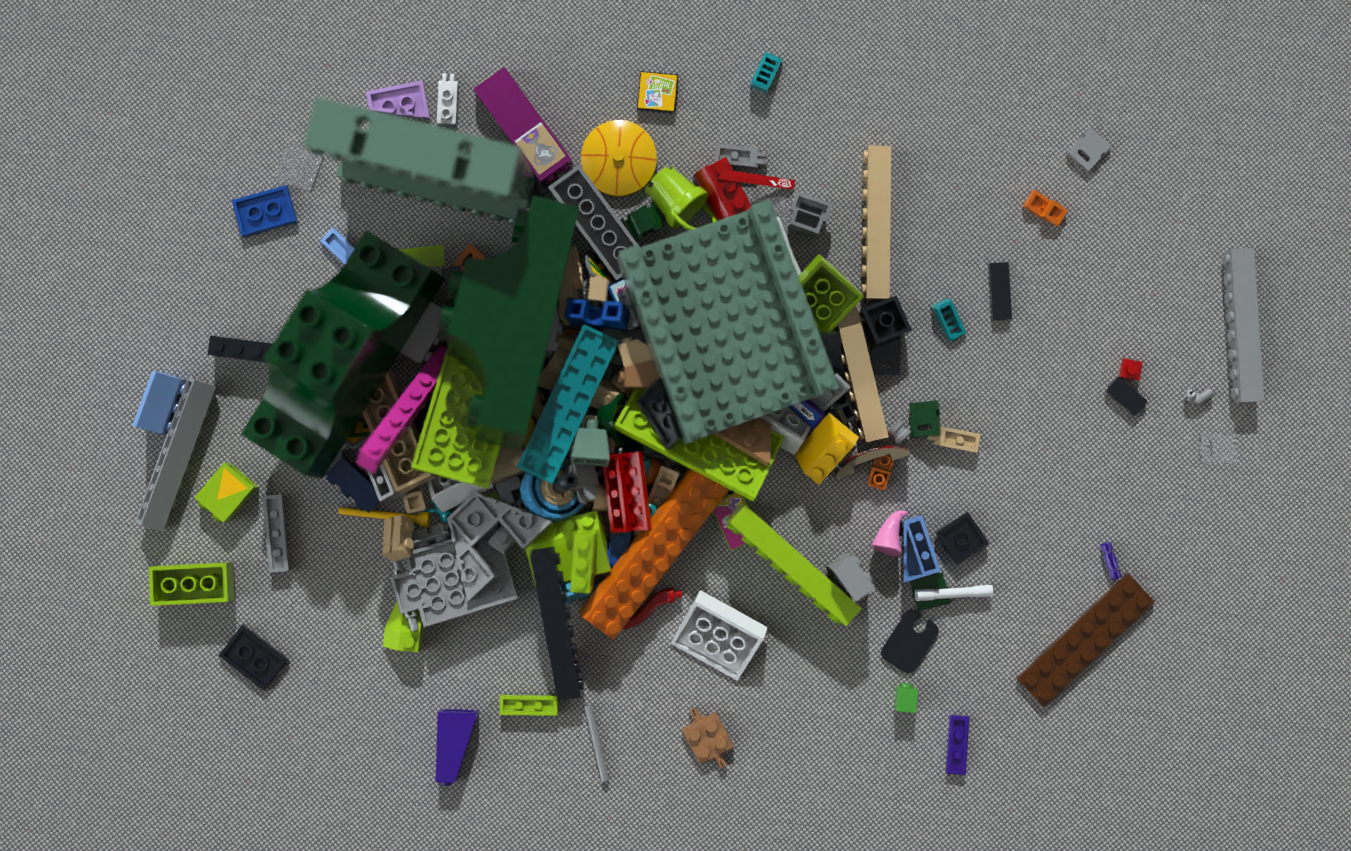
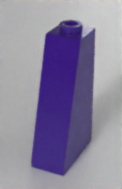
M440 709L438 711L435 782H441L443 786H450L458 779L479 710Z

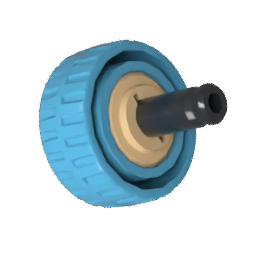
M563 463L553 484L526 472L524 474L520 493L524 506L529 513L552 522H559L572 517L583 507V504L578 500L577 491L571 490L578 484V479L573 473L565 474Z

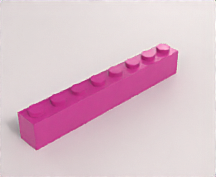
M440 344L361 448L357 460L358 465L375 473L434 393L447 350L445 346Z

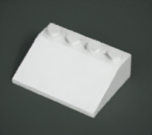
M700 590L670 644L738 681L763 641L768 627Z

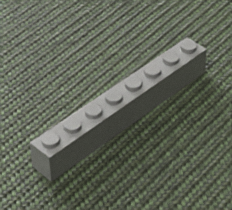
M1254 248L1231 249L1224 252L1222 258L1226 272L1224 275V284L1227 288L1225 302L1228 304L1226 320L1229 323L1227 338L1231 348L1229 350V360L1232 364L1230 378L1233 380L1231 396L1234 399V403L1264 401L1255 251Z
M187 378L135 520L140 526L162 532L167 527L170 520V511L176 504L177 492L183 485L182 478L189 469V459L196 450L195 443L197 437L202 433L204 418H207L209 414L208 407L216 395V386L195 378Z

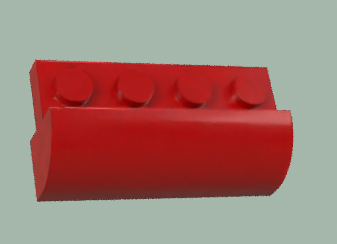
M727 157L703 167L693 175L698 186L708 193L706 202L717 221L748 211L752 206L740 182L716 179L726 170L733 171Z
M643 451L609 454V466H603L611 533L652 529Z

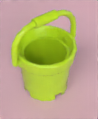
M670 165V169L668 167L663 168L651 179L653 182L651 188L648 185L645 188V193L665 215L666 221L672 229H678L681 226L689 231L696 229L688 225L687 222L701 208L711 216L713 222L717 221L711 209L705 204L708 193L700 186L696 187L672 165Z

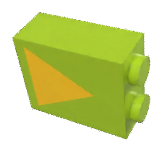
M224 462L194 498L198 501V506L204 510L208 509L213 514L212 517L216 521L226 523L230 522L258 489V486L230 462Z

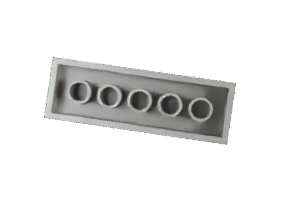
M577 165L551 184L548 189L557 202L579 207L575 227L614 280L618 282L623 279L616 260L619 251L638 244L582 167Z

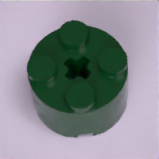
M654 202L650 203L651 207L649 208L644 205L627 215V220L620 219L636 242L645 237L644 233L649 230L654 233L663 227L661 224L664 221Z

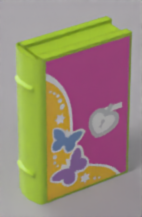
M736 492L724 496L713 510L715 519L730 551L746 545L741 540L743 536L741 534H734L727 528L728 523L725 521L740 503L749 507L747 498Z

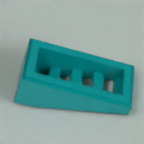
M765 52L753 76L750 87L767 94L782 59ZM766 58L777 62L776 65L766 62ZM763 65H765V66H767V67H769V68H772L773 71L771 72V71H769V70H767V69H764V68H762V67H763ZM760 72L770 75V78L761 75ZM760 78L766 81L767 84L757 81V79Z
M946 298L931 306L949 342L967 333L952 299ZM948 307V309L942 312L940 311L941 309ZM951 313L952 316L944 319V316ZM955 320V323H953L950 326H947L949 322ZM956 327L959 328V330H957V331H955V332H953V333L950 332V330H952V329H954V328H956Z

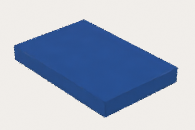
M288 185L232 200L241 237L243 238L298 223Z

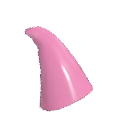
M899 510L890 515L879 529L871 547L888 556H901L900 522L908 512Z

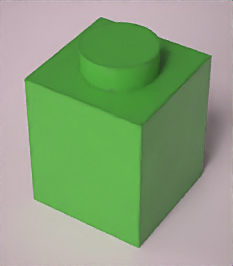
M901 683V686L896 685L894 709L897 712L916 713L918 689L913 687V684Z

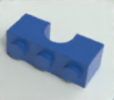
M568 299L564 317L571 326L583 327L584 324L595 328L627 330L630 311L623 302L605 301L604 307H598L589 304L587 300Z

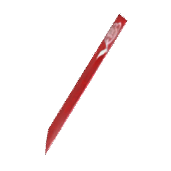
M726 170L716 178L793 190L795 180L731 170Z

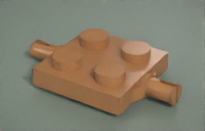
M696 706L691 708L689 711L694 721L684 727L682 732L700 764L710 759H716L720 768L725 767L727 763L722 754L734 747V743L716 711L709 715L701 716Z

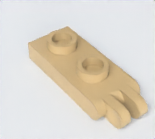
M941 426V436L927 437V440L934 441L933 445L978 453L981 434Z

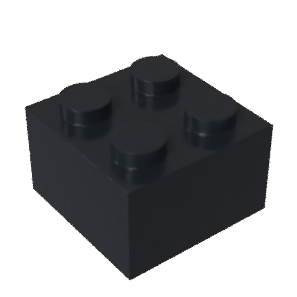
M897 295L865 307L859 312L862 327L872 349L903 338L912 331Z

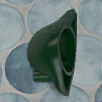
M618 394L611 403L602 406L597 413L599 428L606 430L607 437H612L617 445H623L625 435L614 427L625 407L624 394Z

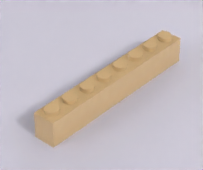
M868 146L866 151H863V163H866V170H863L862 181L866 182V186L862 191V201H865V208H862V220H865V227H862V239H865V246H862L861 256L865 258V265L861 267V276L864 277L861 293L864 295V301H883L890 298L891 146Z
M856 305L835 328L840 336L842 365H845L847 371L844 373L845 381L847 384H850L851 388L849 398L851 402H854V412L857 416L855 421H858L860 426L857 429L860 440L863 439V442L866 443L889 436Z

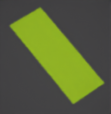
M444 245L399 249L427 267L446 265Z

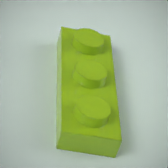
M501 694L499 715L557 716V695Z

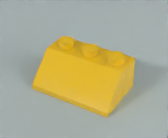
M828 413L805 439L795 453V457L803 472L819 485L854 447L859 437L832 414Z

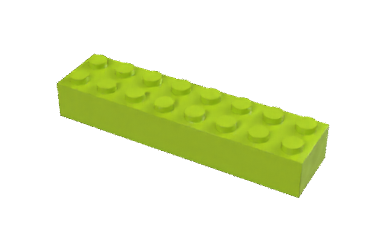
M740 503L725 520L728 523L727 528L734 534H741L743 536L741 540L749 547L757 548L756 553L762 559L770 560L772 562L770 566L780 574L784 572L786 574L784 578L795 587L798 585L800 587L798 591L810 600L813 598V604L824 613L827 611V616L838 625L842 623L847 626L862 609L746 505Z

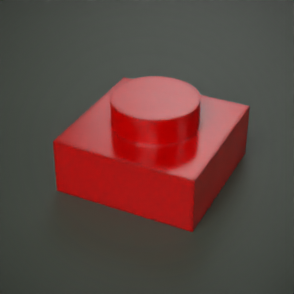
M1123 358L1121 360L1119 377L1139 381L1143 362Z

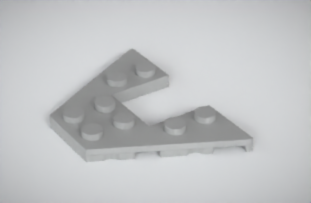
M474 492L447 518L448 525L451 528L452 542L455 544L457 564L461 571V581L466 592V601L471 602L497 577V574L474 546L499 522L522 549H527L553 522L478 492Z

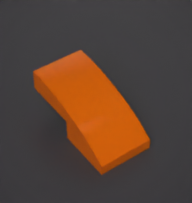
M1032 190L1023 204L1024 208L1056 227L1060 225L1068 212L1066 208L1055 200H1049L1037 190Z

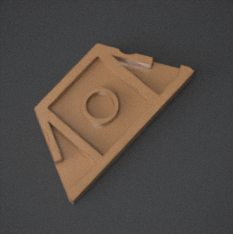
M758 417L714 433L719 438L768 466L771 456V424Z

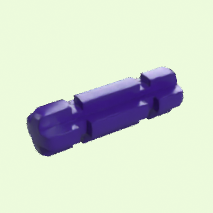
M1110 542L1101 544L1100 547L1102 552H1104L1103 557L1107 569L1110 570V578L1112 580L1121 578L1122 575L1120 570H1118L1119 566L1115 553L1112 552V544Z

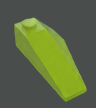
M396 601L385 626L383 647L407 652H419L422 650L424 627L419 610H416V621L419 630L411 632L408 619L405 618V614H400Z

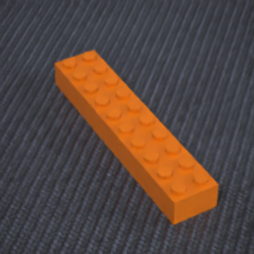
M689 468L651 517L652 529L639 532L612 567L611 572L605 576L578 611L581 616L614 640L730 489Z

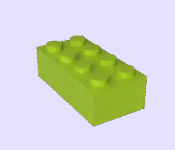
M233 562L148 567L150 606L217 603L235 600Z

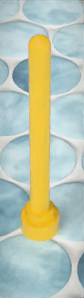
M346 507L338 509V513L341 515L379 519L404 515L413 522H416L420 527H429L431 513L424 511L415 515L371 510L368 513L365 509L362 511Z

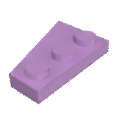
M423 81L366 91L369 110L384 114L430 119Z

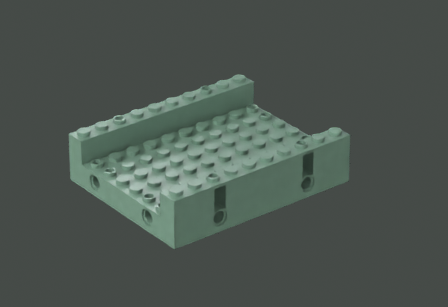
M315 97L303 146L312 155L321 156L326 154L330 155V159L340 161L337 176L342 179L341 182L353 185V182L359 183L360 187L365 189L379 188V192L390 194V191L395 192L397 196L402 198L416 197L415 200L422 203H427V200L432 201L434 205L443 208L446 205L452 206L453 210L459 212L469 210L475 216L489 215L490 219L501 221V219L509 220L508 223L512 225L515 224L519 206L529 209L535 178L521 147ZM364 122H370L367 130H361V125Z
M770 199L752 205L748 211L641 248H639V245L619 251L616 260L657 373L663 381L683 436V444L839 388Z

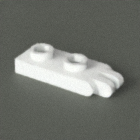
M443 73L442 81L438 82L437 125L457 126L458 81H455V74H450V81H447V73Z

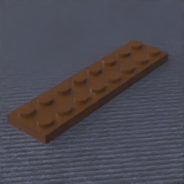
M1126 573L1021 672L1016 679L1045 707L1155 601L1129 573Z

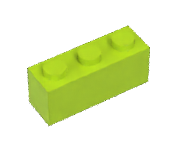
M577 530L574 533L570 592L590 594L593 590L597 531Z

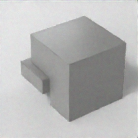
M796 191L790 211H793L787 229L816 239L822 223H826L833 204Z

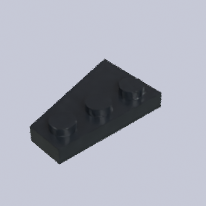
M661 378L656 379L636 403L668 450L673 448L683 436Z

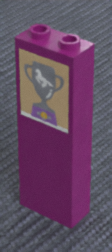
M505 67L473 89L512 145L521 147L531 171L541 184L544 182L546 184L551 183L556 178L554 175L560 172L564 173L571 168L572 159Z

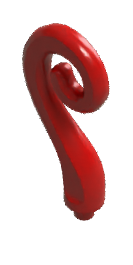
M674 587L656 592L630 618L623 629L639 625L658 606L675 603V599L683 598L682 590L674 591Z

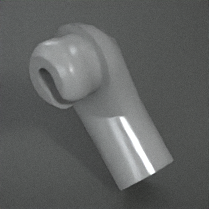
M1210 388L1201 393L1190 389L1186 391L1185 399L1189 403L1201 405L1213 397L1214 393Z

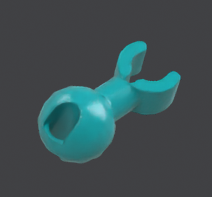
M431 499L430 502L434 503L436 509L426 508L425 510L440 515L441 520L444 523H448L447 518L454 511L449 509L442 513Z

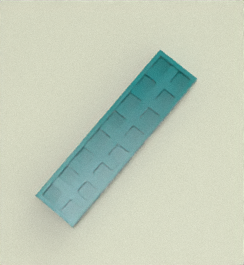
M583 324L517 468L553 484L619 343L618 340Z

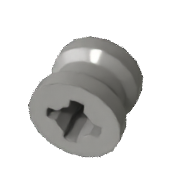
M900 420L887 432L889 436L894 438V442L898 444L911 431L905 428Z

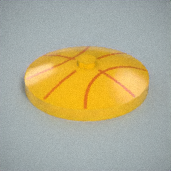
M613 120L599 125L587 136L581 150V165L599 192L613 197H625L639 192L650 182L657 165V153L653 140L643 128L629 121Z

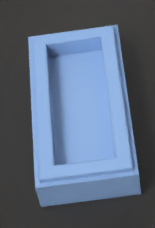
M332 228L320 240L343 264H346L355 249L335 228Z

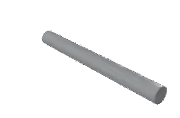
M589 704L585 705L584 709L601 782H605L609 778L592 705Z

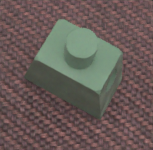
M589 419L587 420L586 428L578 429L571 455V464L609 466L606 430L598 429L597 420Z

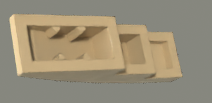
M572 246L570 249L559 295V313L565 326L571 325L564 317L568 299L578 300L577 289L584 288L581 255L576 246Z

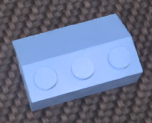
M152 371L132 426L167 435L187 380L167 373Z

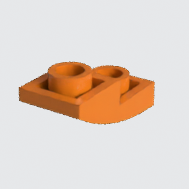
M890 454L873 460L867 485L885 491L894 463Z

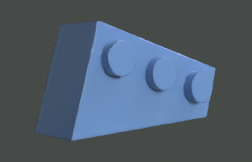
M922 514L904 520V583L941 571Z

